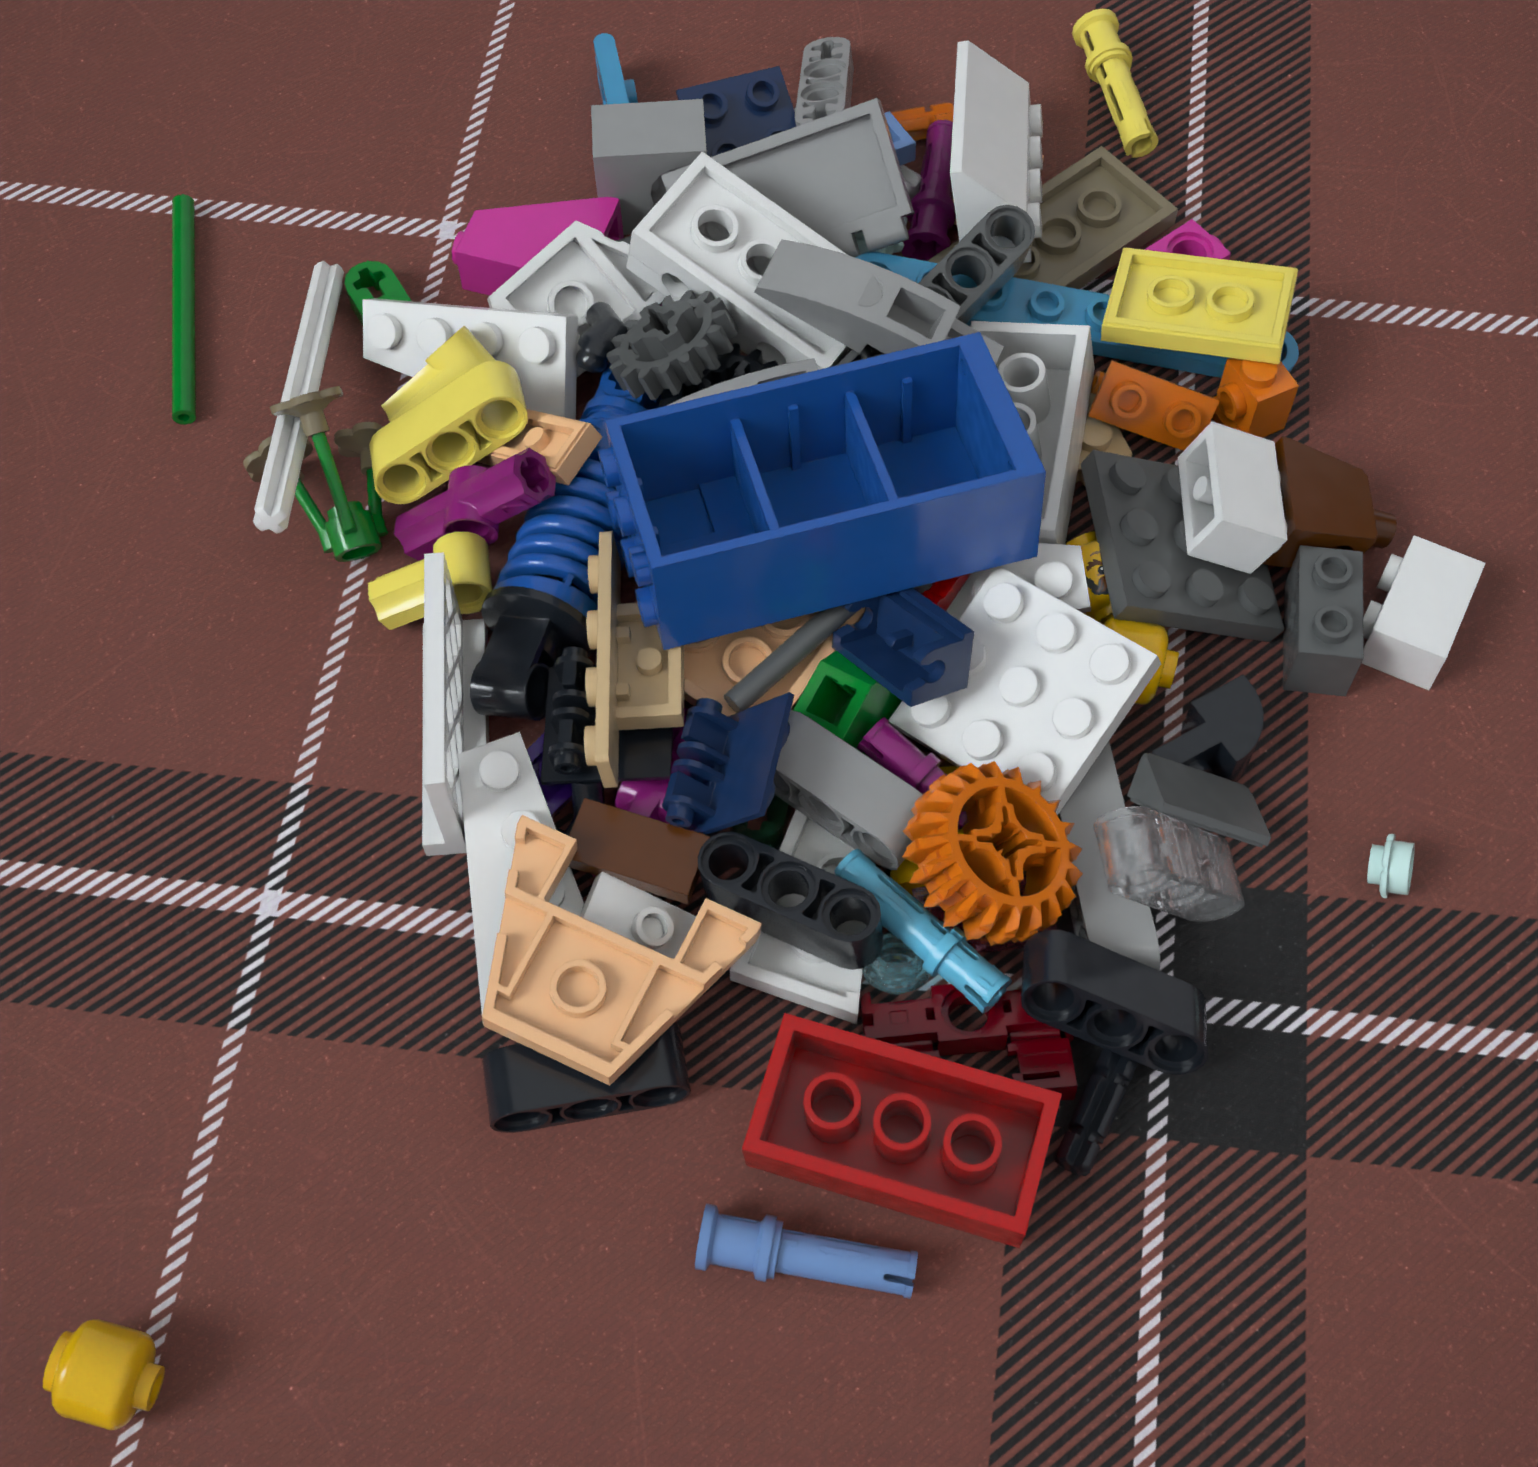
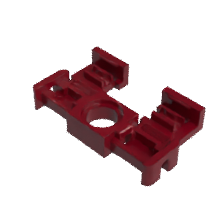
M952 984L931 986L930 998L871 1004L870 992L865 993L861 998L863 1036L940 1058V1056L1006 1050L1007 1036L1010 1035L1011 1043L1007 1044L1008 1056L1017 1055L1019 1073L1012 1074V1079L1062 1093L1060 1101L1075 1099L1077 1080L1070 1048V1042L1074 1040L1075 1036L1065 1032V1038L1061 1039L1059 1029L1039 1022L1029 1016L1022 1008V989L1006 991L999 1001L985 1013L988 1019L986 1024L979 1030L972 1032L962 1031L950 1022L949 1014L954 1008L963 1004L974 1005ZM932 1043H936L937 1051H933Z

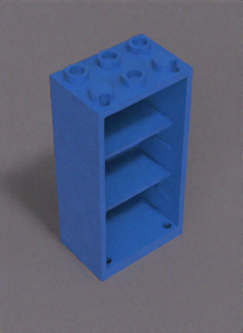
M980 332L605 420L609 448L598 450L607 488L616 486V490L605 493L609 514L614 530L620 529L622 537H629L620 540L625 567L629 578L635 577L637 586L642 587L635 589V594L643 625L645 628L656 625L663 650L1034 558L1038 555L1046 471Z

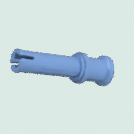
M706 1204L695 1258V1269L706 1271L710 1264L753 1272L755 1280L766 1282V1279L774 1280L776 1272L902 1295L903 1298L911 1299L913 1292L912 1281L913 1279L915 1280L918 1251H904L783 1229L784 1221L777 1220V1216L766 1214L763 1220L759 1221L720 1214L717 1205Z

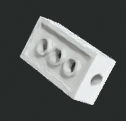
M704 152L699 154L632 231L626 268L663 295H671L674 301L680 300L688 290H692L696 298L705 291H710L714 299L721 298L737 330V336L729 341L732 344H740V350L747 355L755 349L761 350L763 364L776 360L779 365L815 358L817 367L820 370L836 366L852 350L754 293L782 239L810 244L843 254L846 253Z

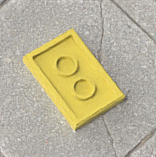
M1123 248L1102 323L1101 341L1280 364L1298 269Z

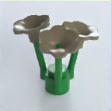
M340 386L303 394L289 401L272 405L270 410L274 416L291 415L300 418L305 436L312 437L335 505L327 511L329 521L326 522L302 481L305 476L301 470L295 497L317 531L324 553L333 552L336 561L349 562L378 552L382 548L380 537L388 534L382 515V499L375 490L369 448L372 436L384 426L376 422H361L354 425L352 429H341L334 434V442L338 445L339 454L346 457H360L361 473L367 476L369 510H364L362 502H348L325 432L330 431L323 410L334 399L344 396ZM272 436L263 440L258 450L249 454L243 461V466L254 482H261ZM308 439L303 459L313 451V446Z

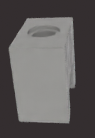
M703 99L591 105L592 149L598 198L614 197L620 199L624 235L632 234L635 227L666 193L661 175L691 165L701 152L707 154Z

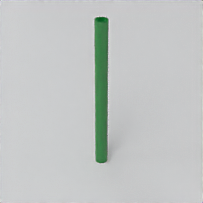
M180 194L172 199V419L178 424L187 425L196 420L195 206L192 197Z

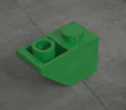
M835 651L819 662L793 711L800 712L857 749L858 744L864 739L863 737L883 717L889 720L902 700L838 651Z

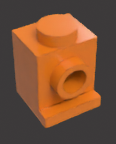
M1229 358L1226 360L1217 395L1213 397L1219 399L1220 402L1212 418L1216 423L1263 438L1285 428L1299 385L1281 361L1280 364Z

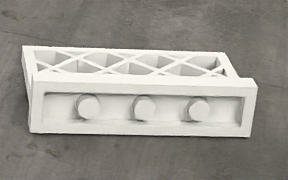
M444 552L424 554L422 846L426 856L467 853L457 754L489 743V716L478 714L474 710L470 699L471 676L476 665L481 661L488 645V631L484 619H462Z

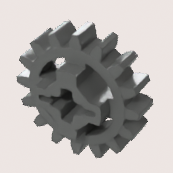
M688 290L678 301H674L671 295L664 298L662 306L655 302L644 307L639 313L642 317L639 321H626L624 325L628 332L613 337L611 341L616 349L607 353V359L611 364L609 368L622 390H628L633 398L637 399L646 392L650 400H656L664 389H670L674 396L679 394L683 383L686 387L693 384L697 385L702 382L705 369L717 370L721 366L717 356L732 352L733 346L729 340L737 336V330L721 298L714 299L710 291H705L696 298L694 292Z

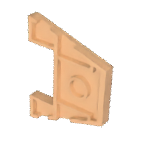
M522 815L516 827L515 848L511 869L508 871L505 903L500 931L496 937L483 1008V1025L494 1032L610 1086L757 942L761 934L762 923L706 898L676 957L669 958L550 903L552 895L578 850L577 839Z

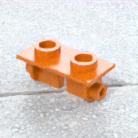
M1111 360L1106 373L1097 371L1093 377L1091 393L1096 396L1087 415L1184 451L1210 424L1220 400Z

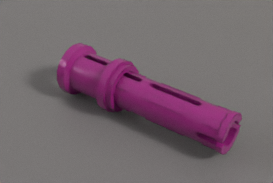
M937 120L928 127L919 192L910 200L914 214L907 216L910 230L908 231L909 240L903 241L904 248L902 249V254L904 257L928 261L951 245L948 230L954 225L956 219L955 206L951 199L952 185L950 177L952 121Z

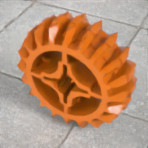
M995 761L989 764H982L978 768L972 763L967 766H960L954 772L947 776L942 775L930 784V790L916 800L915 806L911 809L914 817L908 821L906 828L903 830V833L913 842L906 847L902 857L917 864L919 868L913 873L909 883L925 885L929 892L923 908L939 905L945 911L943 927H954L962 922L966 941L980 939L985 935L991 946L1004 944L1010 939L1014 943L1026 941L1038 933V930L1044 931L1055 924L1057 918L1062 915L1061 911L1068 908L1071 901L1076 897L1072 887L1077 884L1078 879L1083 875L1072 864L1077 859L1082 848L1069 842L1067 839V835L1070 834L1075 823L1062 822L1056 814L1061 800L1046 801L1040 795L1041 780L1029 782L1025 785L1023 784L1019 767L1011 770L1007 769L1002 773ZM961 811H966L968 824L963 827V834H958L959 815ZM1023 871H1026V886L1023 896H1020L1019 882L1024 880Z

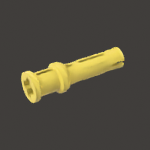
M1109 9L1092 10L1077 20L1072 30L1073 38L1076 45L1084 49L1087 57L1085 69L1089 78L1101 85L1126 155L1129 156L1131 154L1132 158L1143 157L1156 148L1159 140L1151 126L1146 109L1131 76L1132 54L1129 47L1121 43L1117 34L1119 22L1116 14Z

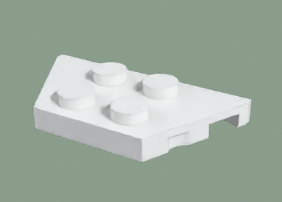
M574 221L493 292L487 300L490 308L578 315V353L581 348L578 345V341L581 335L590 327L586 321V313L593 304L598 302L609 304L621 321L625 323L628 320L639 321L642 318L639 313L644 307L655 302L660 305L666 296L626 268L630 244L624 241H614L605 237L601 231L579 221ZM577 364V377H578V376L581 375L585 370L582 369V368Z

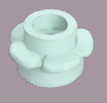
M1391 833L1387 836L1385 846L1372 844L1367 883L1380 885L1379 892L1382 898H1388V893L1409 894L1415 843L1396 841L1395 834Z

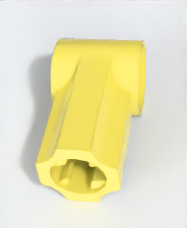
M465 325L425 360L427 365L381 405L390 422L476 365L486 361H495Z
M453 532L440 537L433 545V553L444 552L461 614L481 611L487 594L492 591L489 550L486 540L480 535L471 532ZM424 559L377 577L376 580L368 583L369 601L376 611L378 621L389 630L424 617Z

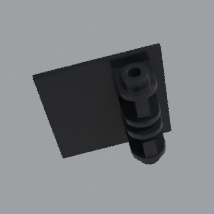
M567 647L563 649L562 656L555 661V666L549 667L541 771L542 785L602 782L597 766H587L585 759L584 729L585 726H594L596 719V707H589L587 703L585 673L587 667H597V665H594L588 659V652L581 647ZM673 727L619 730L618 782L670 779L672 774Z

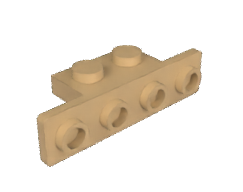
M613 531L599 532V555H589L588 557L589 588L591 594H598V610L587 612V639L590 650L597 649V667L586 668L585 689L588 706L596 707V719L594 726H585L584 752L587 766H597L604 788L618 787L619 730L684 727V645L663 650L656 625L644 627L638 604H621V561Z

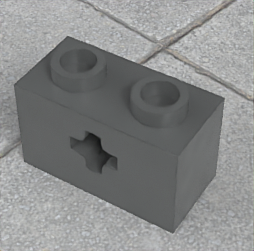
M1300 545L1284 585L1283 690L1346 697L1364 659L1363 552Z

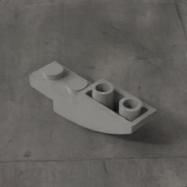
M781 240L754 293L858 353L867 344L884 354L978 332L956 319L961 307L960 305L927 287L870 262L837 251L789 240ZM981 333L996 364L1004 346Z

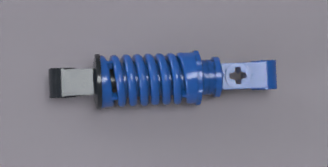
M610 362L601 375L600 384L594 398L586 404L579 420L591 423L601 434V440L569 486L556 482L554 496L526 511L524 523L516 534V542L508 553L507 563L501 569L494 589L487 594L481 608L482 617L493 633L481 661L476 665L470 681V699L474 710L478 714L534 721L544 719L546 717L549 667L555 666L556 659L562 656L563 649L567 647H581L588 652V657L594 651L590 650L588 645L586 619L588 611L598 610V594H591L588 557L589 555H599V532L613 531L622 571L625 563L620 540L629 538L628 536L622 537L620 529L614 530L605 493L616 490V486L607 488L598 450L609 448L605 420L659 408V401L662 400L661 395L656 400H650L646 392L636 399L631 396L628 390L623 391L609 368L611 366Z

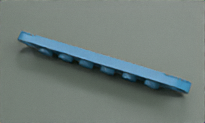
M867 252L855 257L897 273L916 283H919L938 264L880 252ZM966 275L952 276L953 280L961 287H977L974 280ZM1012 277L966 323L968 326H971V321L1088 325L1091 331L1093 355L1222 378L1226 360L1229 359L1228 357L1101 341L1102 323L1110 295ZM1286 331L1280 361L1290 373L1298 360L1299 350L1293 336Z

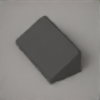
M1144 753L1141 757L1127 797L1131 798V802L1161 816L1262 848L1263 845H1269L1271 835L1253 794L1245 785L1151 753Z

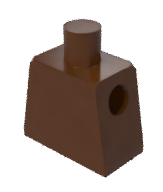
M1282 436L1275 443L1278 471L1281 476L1280 487L1284 517L1287 522V541L1262 564L1291 568L1300 545L1361 551L1364 554L1371 546L1383 549L1391 543L1396 532V518L1391 513L1373 509L1368 476L1362 469L1291 438Z

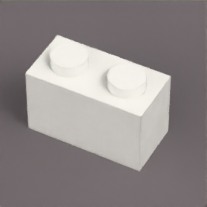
M1212 421L1178 456L1187 555L1251 574L1287 541V522L1284 517L1280 487L1281 476L1278 471L1275 442Z
M1414 535L1404 557L1391 554L1376 587L1388 592L1383 604L1371 600L1363 617V638H1366L1367 641L1363 648L1364 659L1362 664L1430 690L1448 656L1486 563Z

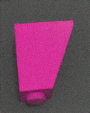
M599 197L475 210L465 231H460L456 235L452 247V261L458 265L462 288L490 296L574 221H579L597 229L605 237L614 241L624 238L620 199Z

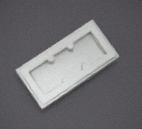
M603 871L595 877L580 913V917L669 958L676 957L696 916Z

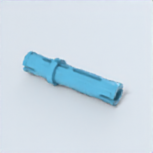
M860 849L851 851L835 868L834 875L864 887L874 894L880 904L882 926L897 939H900L924 961L922 968L932 977L940 975L948 983H951L981 1013L989 1011L1006 992V988L1011 984L1012 979L989 963L977 950L968 944L964 931L959 927H954L953 929L943 927L942 920L940 921L926 907L923 908L924 905L894 879L880 870Z

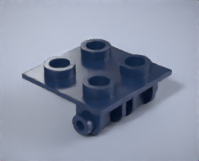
M780 66L676 90L678 100L703 99L706 149L709 157L796 127L795 111Z
M790 692L730 716L722 714V705L710 698H700L697 700L696 706L688 709L681 739L685 741L678 744L676 751L681 759L675 760L673 763V773L670 776L662 803L663 809L667 811L665 820L669 824L707 835L765 816L766 809L775 794V782L773 780L780 751L790 733L788 719L794 694Z

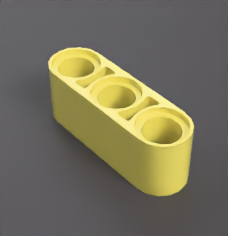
M498 360L486 361L476 365L379 429L372 436L369 443L374 485L378 495L387 502L394 504L414 502L448 481L450 473L455 468L473 465L519 435L528 422V414L520 378L515 368L508 363Z

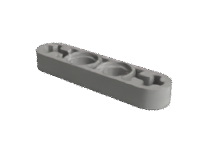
M842 37L822 38L809 43L804 48L794 117L796 127L851 107L854 66L851 44L848 39Z

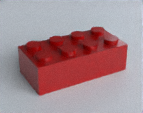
M784 1013L742 1146V1152L746 1166L1020 1248L1028 1228L1062 1093Z

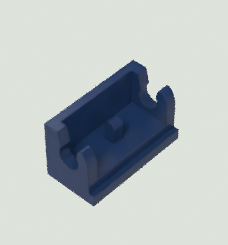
M910 588L842 605L849 612H857L865 607V613L859 622L852 625L846 624L833 632L832 648L908 706L913 707L967 688L974 631L915 589Z

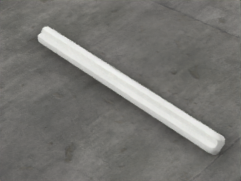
M321 261L314 266L281 402L289 401L303 394L319 391L343 285L344 271L338 264L330 266L325 261ZM280 415L276 419L254 508L253 523L260 531L270 529L278 534L288 527L308 439L305 436L300 418L295 416Z

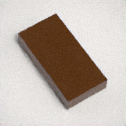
M584 798L569 834L570 837L577 839L578 850L568 867L596 876L603 871L640 890L689 904L700 876L697 857L701 846L710 836Z

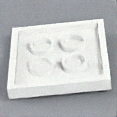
M998 566L994 568L959 618L960 622L974 631L967 688L913 707L908 706L902 701L889 721L895 729L957 768L967 766L970 763L978 768L982 764H989L993 761L996 762L1002 773L1007 769L1011 770L1019 767L1023 784L1027 785L1029 782L1041 780L1040 795L1046 801L1061 800L1056 811L1058 816L1154 676L1161 662L1158 656Z

